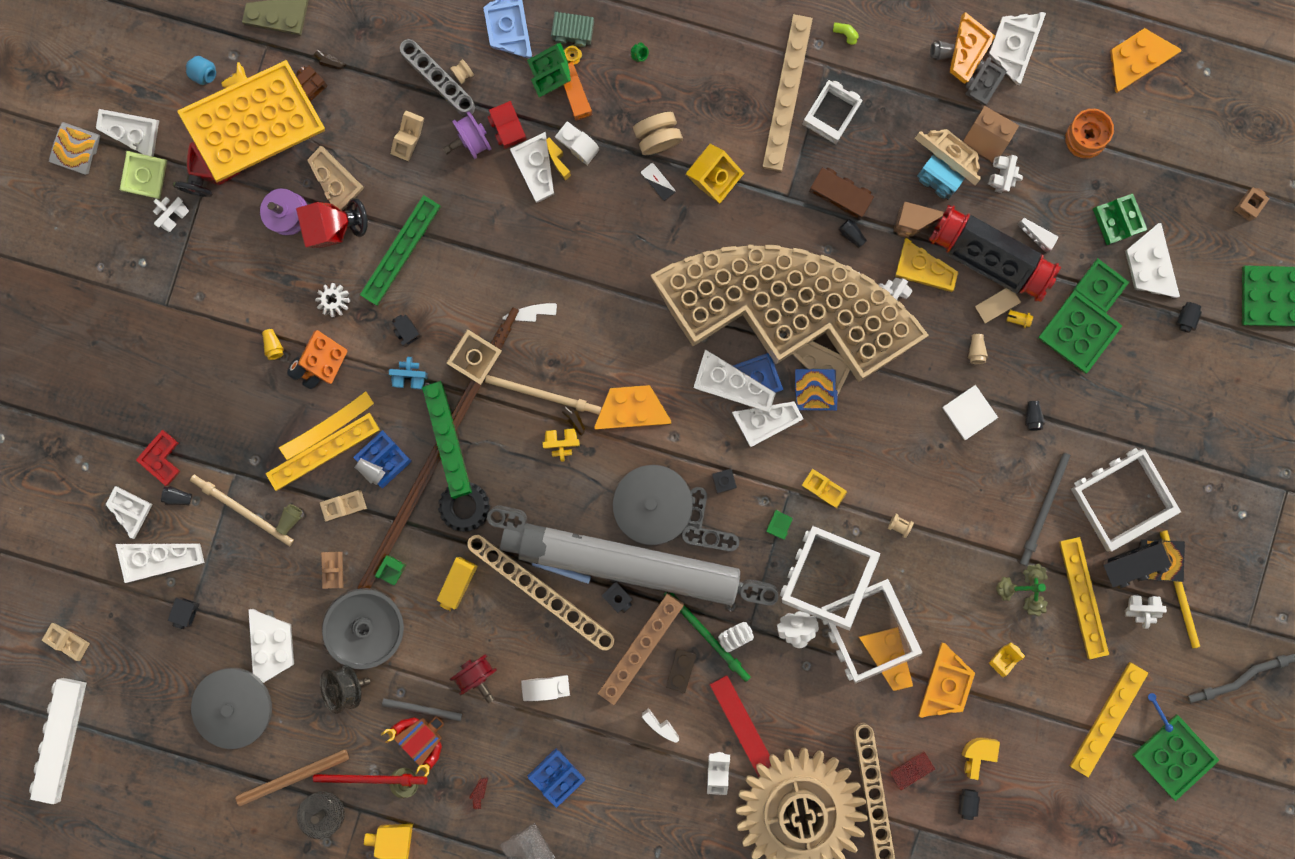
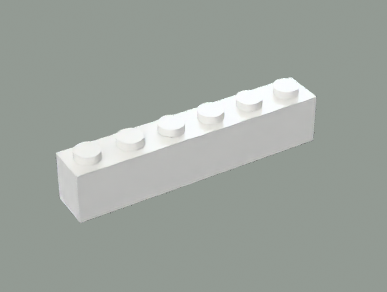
M61 678L57 679L52 686L53 698L47 708L49 716L48 721L43 726L44 739L38 749L40 757L34 767L36 775L29 789L31 793L30 800L49 804H56L61 801L86 682Z

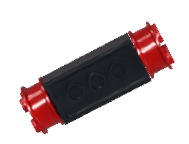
M954 205L947 206L943 217L939 219L934 228L936 230L933 231L929 238L931 244L937 243L946 248L949 257L1016 294L1018 292H1025L1033 296L1035 302H1041L1047 293L1046 289L1052 288L1056 281L1054 277L1057 276L1061 269L1059 263L1053 264L1045 260L1043 254L978 218L970 216L969 213L967 215L955 210Z

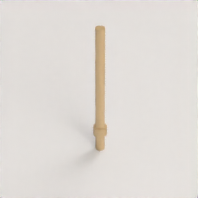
M487 375L485 383L574 407L580 412L588 411L598 415L601 412L602 407L589 404L582 399L567 398Z
M195 474L191 477L190 481L200 487L202 492L208 496H214L289 547L294 542L292 538L279 533L274 526L216 489V486L211 482H205Z

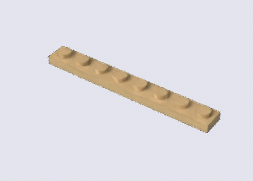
M793 14L762 167L764 169L782 172L813 19L810 17Z

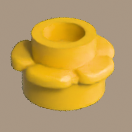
M574 45L564 49L568 63L573 62L575 65L580 62L582 57L581 50Z

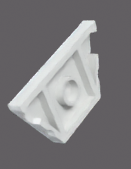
M1044 12L1034 15L1022 14L1016 17H1002L988 56L1000 68L1007 71L1006 74L1017 85H1020L1046 15Z
M1159 223L1125 251L1131 277L1136 290L1178 298L1180 297L1162 225Z
M249 609L253 674L264 683L294 665L292 625L260 613L255 609Z

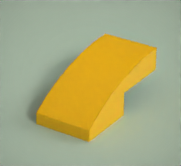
M549 137L546 141L550 157L559 174L566 180L571 176V173L559 160L564 156L563 151Z
M814 469L811 470L802 484L804 488L836 509L847 494L845 489Z

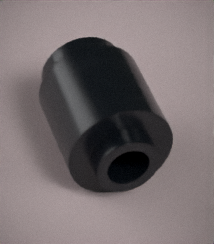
M1186 302L1185 306H1182L1176 323L1179 326V330L1190 333L1191 330H1196L1202 314V307L1200 305Z
M962 789L958 805V814L962 815V819L974 820V817H978L979 791Z

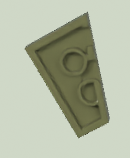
M267 0L246 3L242 23L301 35L309 0Z

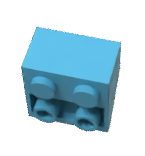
M934 154L917 175L923 185L931 186L936 190L935 193L943 199L946 197L948 200L965 179L960 173L952 170L942 159L935 157Z

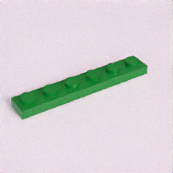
M425 195L422 196L360 293V296L376 306L379 305L441 208L439 204Z
M439 381L424 386L422 389L451 498L455 499L470 494L472 490L443 383Z

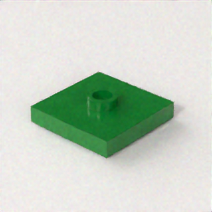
M1097 258L1072 291H1077L1103 312L1107 313L1129 284V281Z

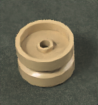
M664 112L648 117L633 127L636 138L643 139L639 143L642 155H652L665 151L683 141L680 129L673 128L677 124L673 112Z

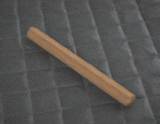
M342 750L235 797L238 806L247 804L349 760V754L346 750Z

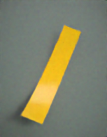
M365 391L340 411L299 437L279 447L286 460L329 436L374 403Z

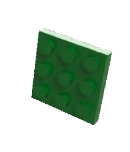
M1242 267V326L1295 327V267Z
M1074 290L1039 335L1038 339L1083 373L1087 374L1121 329L1122 325Z
M1175 714L1168 721L1173 726V731L1167 732L1164 725L1132 756L1174 801H1177L1219 759L1181 717Z

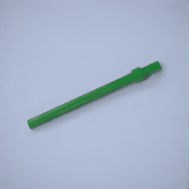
M684 605L680 613L729 664L728 667L732 672L735 671L744 682H747L751 676L742 668L741 662L726 652L714 636Z

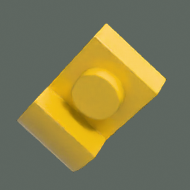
M975 738L965 745L962 756L969 758V761L965 762L964 768L967 777L978 780L981 760L997 762L999 741L988 738Z

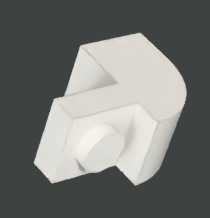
M568 121L555 136V139L569 148L571 153L586 165L591 162L599 151L598 145L587 134L579 131Z
M568 675L521 681L523 701H541L570 696Z
M721 752L709 755L707 794L727 795L730 755Z

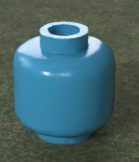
M201 56L193 57L186 64L188 78L200 85H207L216 77L214 63Z

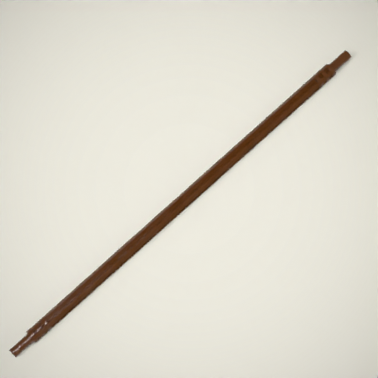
M512 307L504 324L501 323L490 344L501 350L512 330L510 327L519 313L518 309ZM472 379L451 415L455 431L458 429L481 386ZM437 442L357 589L371 588L383 560L392 550L440 462L441 457Z

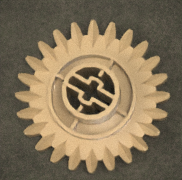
M801 748L798 757H794L790 749H785L784 760L781 761L776 755L771 754L769 756L771 767L769 768L758 763L756 768L760 776L756 778L748 775L745 778L751 789L740 790L738 795L747 802L736 807L737 814L746 816V819L737 823V829L739 831L749 830L750 832L742 839L743 846L756 844L751 853L752 859H758L763 854L766 855L765 859H845L841 852L843 848L856 853L858 849L850 840V837H864V832L854 824L855 822L867 821V816L860 811H856L855 807L866 804V800L861 796H852V793L861 786L857 781L845 782L851 774L849 768L836 772L835 769L839 763L837 758L833 757L825 764L823 763V751L819 750L814 754L813 758H809L806 748ZM801 798L802 807L806 813L804 814L807 826L806 831L802 830V825L798 818L799 811L796 799ZM806 798L815 801L819 806L813 807V811ZM790 803H792V807L788 808V815L794 827H797V831L791 830L785 825L790 823L787 814L784 813ZM816 813L819 818L817 823L812 827V823L816 822Z

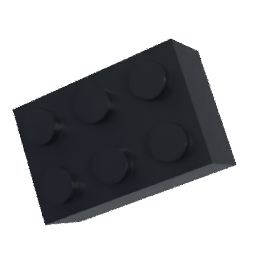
M1159 539L1104 560L1103 565L1112 587L1118 586L1121 589L1129 586V582L1137 579L1139 582L1150 578L1149 575L1151 573L1157 572V574H1162L1169 571V567L1172 566V560L1163 539Z

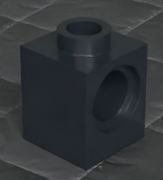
M732 469L711 474L717 494L737 488Z
M182 597L175 598L167 621L173 622L172 626L180 629L192 626L200 603Z

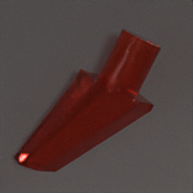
M488 777L479 780L469 799H473V809H481V799L485 795Z

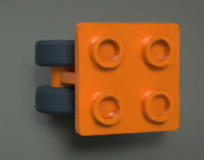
M316 330L313 332L302 356L296 357L291 362L287 375L294 380L302 377L304 379L302 385L309 389L314 388L320 380L331 384L345 358L347 349Z

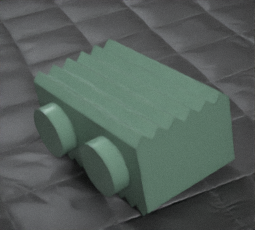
M555 12L551 32L552 40L561 44L573 42L578 47H586V44L591 45L594 18Z

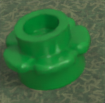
M639 42L631 48V58L634 61L642 62L647 59L649 50L644 43Z

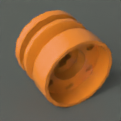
M1099 109L1081 111L1074 118L1065 134L1068 150L1080 158L1090 159L1098 156L1111 141L1114 134V124L1111 118Z

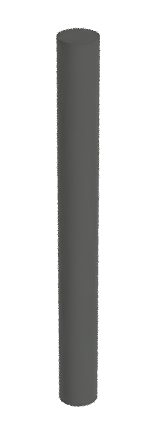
M386 698L382 702L384 707L460 722L462 719L461 713Z

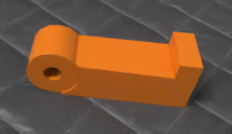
M570 62L568 66L571 81L564 84V88L575 121L592 116V110L573 62Z

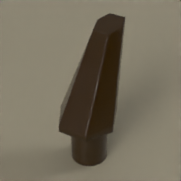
M319 49L314 53V56L320 60L319 65L342 69L346 66L344 62L330 54L325 55Z
M566 406L562 413L569 418L568 422L582 436L585 432V427L578 411L575 410L573 412Z

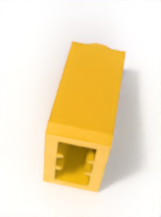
M456 557L437 601L441 602L440 606L449 611L452 608L457 609L478 565L462 557Z

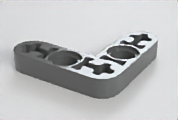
M701 487L693 488L691 494L700 490L701 495H704V498L700 499L698 504L703 506L702 509L693 507V510L699 511L700 519L698 521H689L687 527L682 532L683 540L691 545L725 551L736 550L739 546V539L735 534L702 528L707 493ZM690 529H692L694 534L700 535V531H704L702 544L698 543V538L688 541L685 533L690 532ZM708 533H713L716 536V542L712 545L705 542V536ZM719 534L724 535L722 539L728 540L730 536L733 537L736 545L728 548V544L721 543L722 547H718L717 545L720 541Z

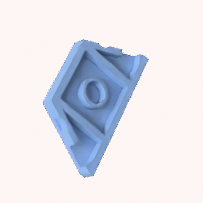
M495 0L484 6L490 47L525 58H532L522 0Z

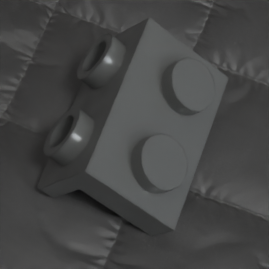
M990 57L986 61L981 60L976 68L978 74L975 78L971 77L965 86L968 88L965 95L983 106L987 105L1007 72L990 62L992 59Z

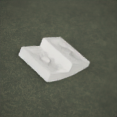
M649 708L642 712V718L658 734L675 743L679 741V735L668 720L660 724Z

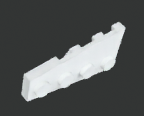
M705 350L693 388L770 412L776 394L774 391Z
M116 544L125 583L205 563L200 544Z

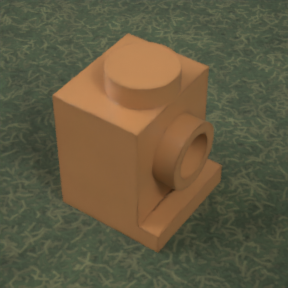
M1253 187L1246 192L1239 204L1234 208V211L1248 221H1251L1258 216L1270 198L1265 196L1266 194L1263 190Z

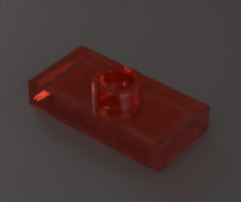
M923 751L892 770L890 774L900 790H903L934 771L935 768Z

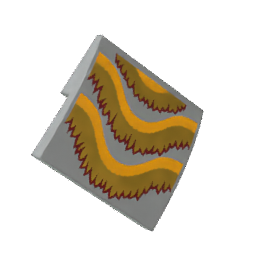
M62 122L51 150L49 162L85 175L89 174L92 157L97 153L100 135Z

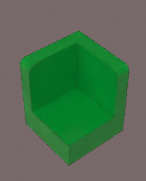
M775 510L765 532L785 540L793 518Z
M386 555L375 577L396 585L406 564L390 555Z

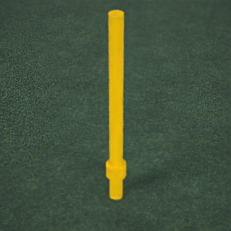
M1167 530L1159 532L1161 539L1170 540ZM1173 581L1192 648H1198L1200 644L1182 582Z

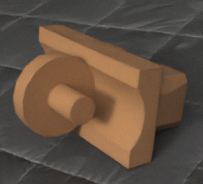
M321 552L322 589L344 588L343 552Z

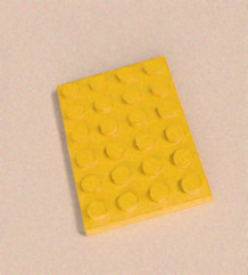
M287 60L177 111L216 183L325 131L321 120Z

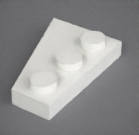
M99 109L96 129L144 155L154 157L159 120Z
M546 132L510 149L536 203L554 195Z
M795 402L772 405L770 412L758 408L732 412L750 447L803 420Z

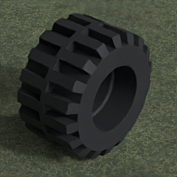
M469 482L472 493L467 495L475 500L476 510L469 518L462 519L455 515L453 510L455 499L451 498L449 487L446 488L445 492H442V497L439 499L438 511L441 514L440 518L445 522V525L455 531L469 532L476 530L487 519L491 507L489 505V497H487L486 492L480 486Z

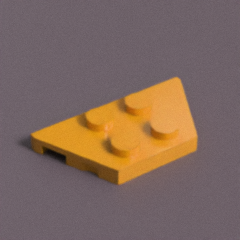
M1145 28L1110 51L1111 61L1113 62L1112 72L1113 76H1115L1116 84L1115 92H1120L1181 52V49Z
M650 385L610 388L595 424V430L671 424V420Z
M941 642L918 713V716L921 718L952 712H963L975 672L945 643Z

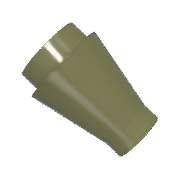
M288 504L283 509L276 530L286 535L302 518V511L298 507Z

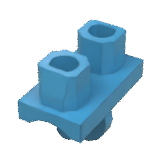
M409 356L406 362H399V367L406 368V370L389 369V375L392 376V387L404 388V379L412 378L411 388L422 390L424 379H427L428 373L423 371H412V368L419 369V363H413L412 357Z

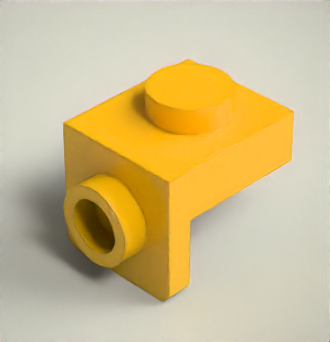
M1009 643L1000 648L989 664L1002 677H1005L1017 662L1024 659L1025 655L1016 645Z

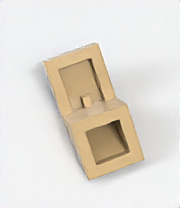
M405 111L400 131L393 139L390 154L407 161L410 160L421 134L424 122L423 117Z

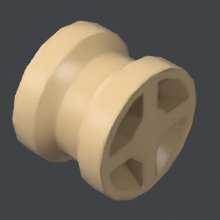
M463 59L459 61L457 66L450 67V70L460 84H463L466 78L474 76Z

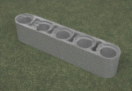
M410 39L404 40L400 45V52L404 59L462 116H467L466 112L468 111L473 114L475 104L472 98L416 42ZM409 47L415 48L412 54H406V49ZM422 61L429 62L425 68H420L419 64ZM440 74L443 76L439 82L433 81L435 75ZM455 88L456 93L454 95H447L448 89ZM463 102L470 103V107L468 109L460 108Z

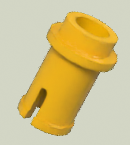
M1009 310L1008 314L1016 316V318L1007 316L1006 322L1023 325V328L1031 326L1033 316L1030 313L1024 314Z

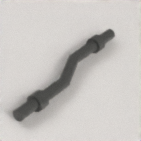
M1295 653L1288 656L1280 655L1274 660L1254 665L1233 683L1216 688L1208 687L1202 689V692L1187 696L1190 704L1204 699L1208 701L1214 699L1215 696L1238 690L1259 672L1276 667L1283 668L1289 666V663L1295 662Z

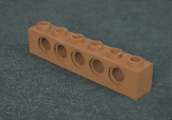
M667 592L605 681L598 695L611 704H616L684 606L683 602Z

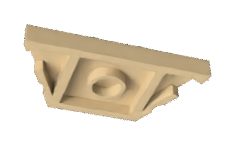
M933 130L928 134L919 132L914 138L933 152L935 157L942 159L952 170L960 173L972 184L976 185L981 179L977 175L980 169L978 153L949 130Z

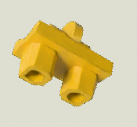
M565 429V440L557 441L556 430L546 431L543 448H559V450L552 451V457L560 456V461L565 462V456L572 455V449L564 450V447L580 446L575 429Z

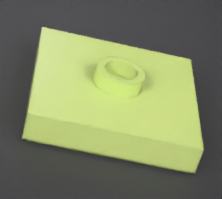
M127 151L120 190L160 199L167 160Z

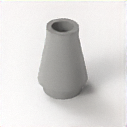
M362 458L354 467L370 484L374 483L377 485L385 474L382 467Z

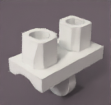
M998 156L994 158L993 167L1000 169L999 175L992 174L988 184L996 188L995 192H1009L1010 186L1015 187L1016 181H1022L1023 176L1018 174L1019 167H1016L1017 156Z
M167 197L161 202L158 199L154 200V203L158 206L153 212L158 215L161 210L164 211L154 222L158 228L161 226L170 232L177 224L169 216L175 212L179 217L183 218L189 212L180 197H177L168 208L166 205L170 200Z
M895 278L893 282L888 280L885 285L879 283V286L890 292V295L896 300L899 296L907 299L912 293L910 287L906 285L908 281L904 278Z
M1132 595L1129 598L1125 616L1136 617V623H1142L1144 629H1149L1150 623H1157V618H1162L1163 613H1166L1167 610L1166 606H1162L1160 597H1149L1148 605H1142V597Z

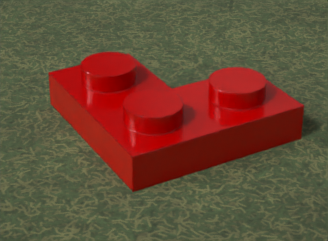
M161 430L136 461L162 484L168 486L181 472L166 459L179 443L166 431Z

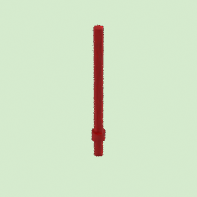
M402 774V776L313 775V782L401 784L402 786H412V784L426 785L428 781L426 776H413L412 774Z

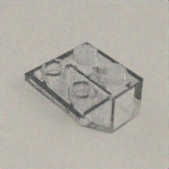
M535 823L500 844L508 859H555Z

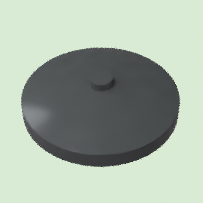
M646 465L632 470L620 481L613 498V512L618 526L628 537L642 544L659 545L672 541L685 530L692 516L693 499L689 486L678 473L664 466Z
M367 588L354 589L336 598L328 607L322 622V637L328 652L339 663L354 669L373 668L386 662L398 649L404 631L402 615L393 600L380 591Z
M224 668L211 673L197 686L192 698L191 714L196 729L208 742L220 748L238 749L253 743L265 732L272 715V702L266 686L256 675L241 668Z

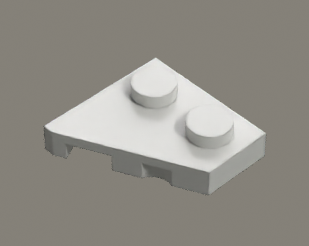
M117 486L114 487L106 503L107 507L115 514L120 525H123L128 532V536L132 539H135L153 505Z

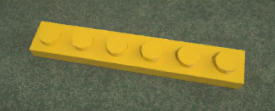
M368 413L267 472L266 475L275 491H278L379 432L380 429L371 413Z
M1076 537L1059 541L1087 658L1094 659L1109 655L1081 539Z
M1131 662L1128 663L1072 760L1071 768L1089 778L1147 677L1148 672Z

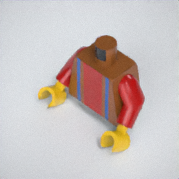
M437 716L429 723L424 718L419 720L413 717L399 721L390 729L383 731L381 736L385 733L389 734L390 738L386 743L394 739L419 765L415 773L417 774L422 770L425 772L424 776L427 777L429 770L432 769L440 757L442 748L440 740L442 737L437 731L444 723Z

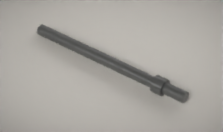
M1062 454L1029 541L1026 540L1024 545L1025 551L1020 561V564L1024 566L1028 565L1032 553L1036 551L1038 537L1067 467L1070 454Z

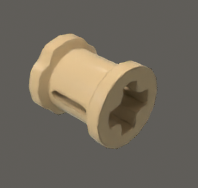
M895 513L888 525V529H893L903 534L902 537L906 538L914 522H908Z

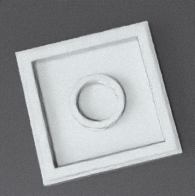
M976 385L942 407L964 440L998 418Z

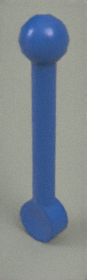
M1150 693L1148 700L1153 702L1165 724V730L1167 732L1173 731V726L1168 723L1156 701V695Z

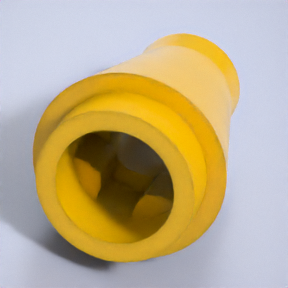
M267 329L263 331L264 355L267 356L268 360L282 357L284 348L275 335L274 330Z

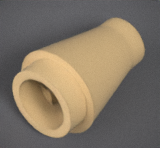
M973 334L971 335L972 340L968 359H970L971 364H984L988 358L984 335Z

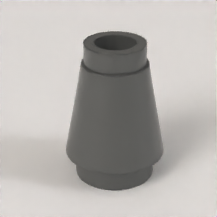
M939 40L933 42L930 48V56L935 58V60L953 58L955 45Z

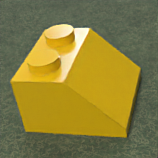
M709 144L686 172V175L698 188L720 204L744 175V172L724 150Z

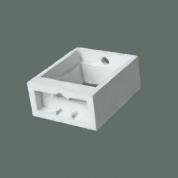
M828 80L802 125L832 143L837 144L861 105L862 99H860L857 93L853 91L848 92L843 89V85L839 82ZM828 92L853 106L839 131L814 117L815 112Z

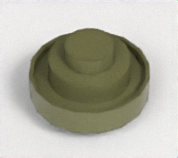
M409 768L397 769L391 775L402 776V774H412L417 776ZM389 784L392 793L398 798L411 797L418 788V785L412 784V786Z

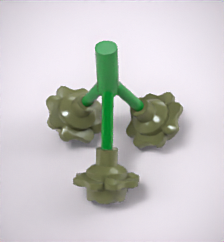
M1040 564L1028 565L1027 570L1023 571L1025 582H1030L1031 586H1017L1011 582L1010 577H1002L996 590L1003 601H1010L1011 596L1017 593V591L1032 590L1034 595H1031L1030 598H1025L1023 609L1027 611L1028 615L1041 616V613H1046L1048 602L1044 601L1043 596H1039V592L1046 590L1044 580H1047L1048 576L1046 575L1045 567L1041 568Z

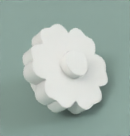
M801 611L795 614H786L780 618L781 623L777 624L779 637L782 639L786 638V642L791 643L795 648L805 647L808 641L816 637L815 632L819 630L816 617H810V614Z

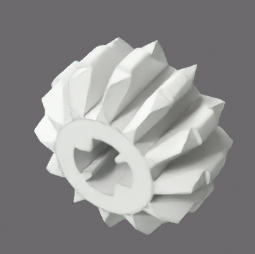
M331 283L330 289L327 285H324L325 292L323 293L320 290L317 292L322 296L316 298V302L321 303L317 308L319 310L324 309V315L330 312L331 317H335L336 312L340 316L343 315L341 309L348 310L344 303L350 302L349 298H344L349 294L348 291H342L343 286L341 285L336 288L334 283ZM332 297L335 298L337 301L336 303H331L329 299Z
M742 622L724 631L718 638L722 648L726 652H731L752 641L754 636L750 626L746 622Z

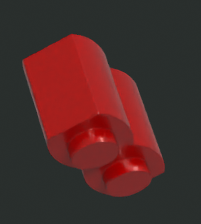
M511 101L489 110L491 115L487 117L491 127L496 126L498 133L495 136L499 145L503 144L506 149L527 140Z

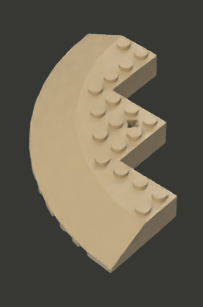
M778 245L723 247L718 250L706 251L687 257L650 275L669 311L692 346L700 343L743 315L775 364H778L826 333L857 381L860 382L929 336L914 315H911L900 301L898 302L890 295V292L877 285L873 279L860 274L848 265L845 266L836 262L832 258L809 253V251L803 249H790ZM780 332L781 334L786 333L785 339L779 336Z

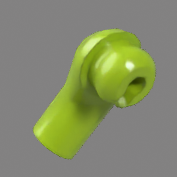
M834 22L833 32L845 34L847 43L855 45L859 38L858 32L849 24Z

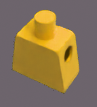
M413 824L380 825L377 829V834H365L364 845L375 847L374 857L379 859H408Z

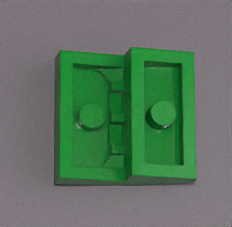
M561 43L555 44L527 60L534 75L531 81L538 97H542L571 81L567 58Z
M1133 194L1093 208L1107 245L1147 231Z

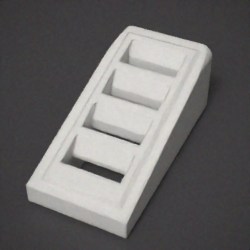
M1023 218L1018 223V226L1046 253L1052 250L1058 236L1026 218Z

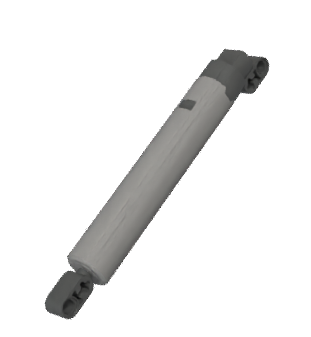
M494 506L487 515V520L492 526L504 528L500 550L518 553L519 560L575 571L577 573L730 606L734 604L737 594H741V597L746 601L763 605H773L778 600V590L771 583L752 579L739 582L741 571L738 568L526 523L527 515L524 511L506 506ZM493 512H500L502 520L494 519ZM507 514H509V520L505 522ZM516 516L519 517V524L515 523L514 518ZM748 587H752L750 594L746 593ZM758 588H761L760 596H757ZM768 590L775 593L772 598H765L763 594Z

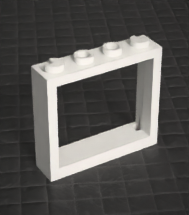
M1135 448L1127 452L1126 455L1128 457L1122 460L1117 458L1109 463L1110 467L1105 470L1103 468L1095 470L1091 473L1092 477L1087 480L1084 477L1074 483L1076 486L1071 488L1106 551L1112 552L1181 512L1145 449L1137 450ZM1138 459L1166 509L1109 540L1082 490Z
M812 526L811 531L807 530L803 541L806 542L804 548H799L795 560H798L796 567H791L787 578H790L788 586L784 585L781 590L782 603L850 631L879 560L880 553ZM816 536L870 558L845 619L791 597Z
M888 579L868 587L863 599L883 591L911 651L910 653L858 675L836 625L822 620L824 625L828 624L830 632H828L832 644H837L839 648L836 651L840 662H845L847 666L845 673L849 681L853 680L854 684L922 655L921 648ZM855 593L822 607V610L832 613L851 605Z

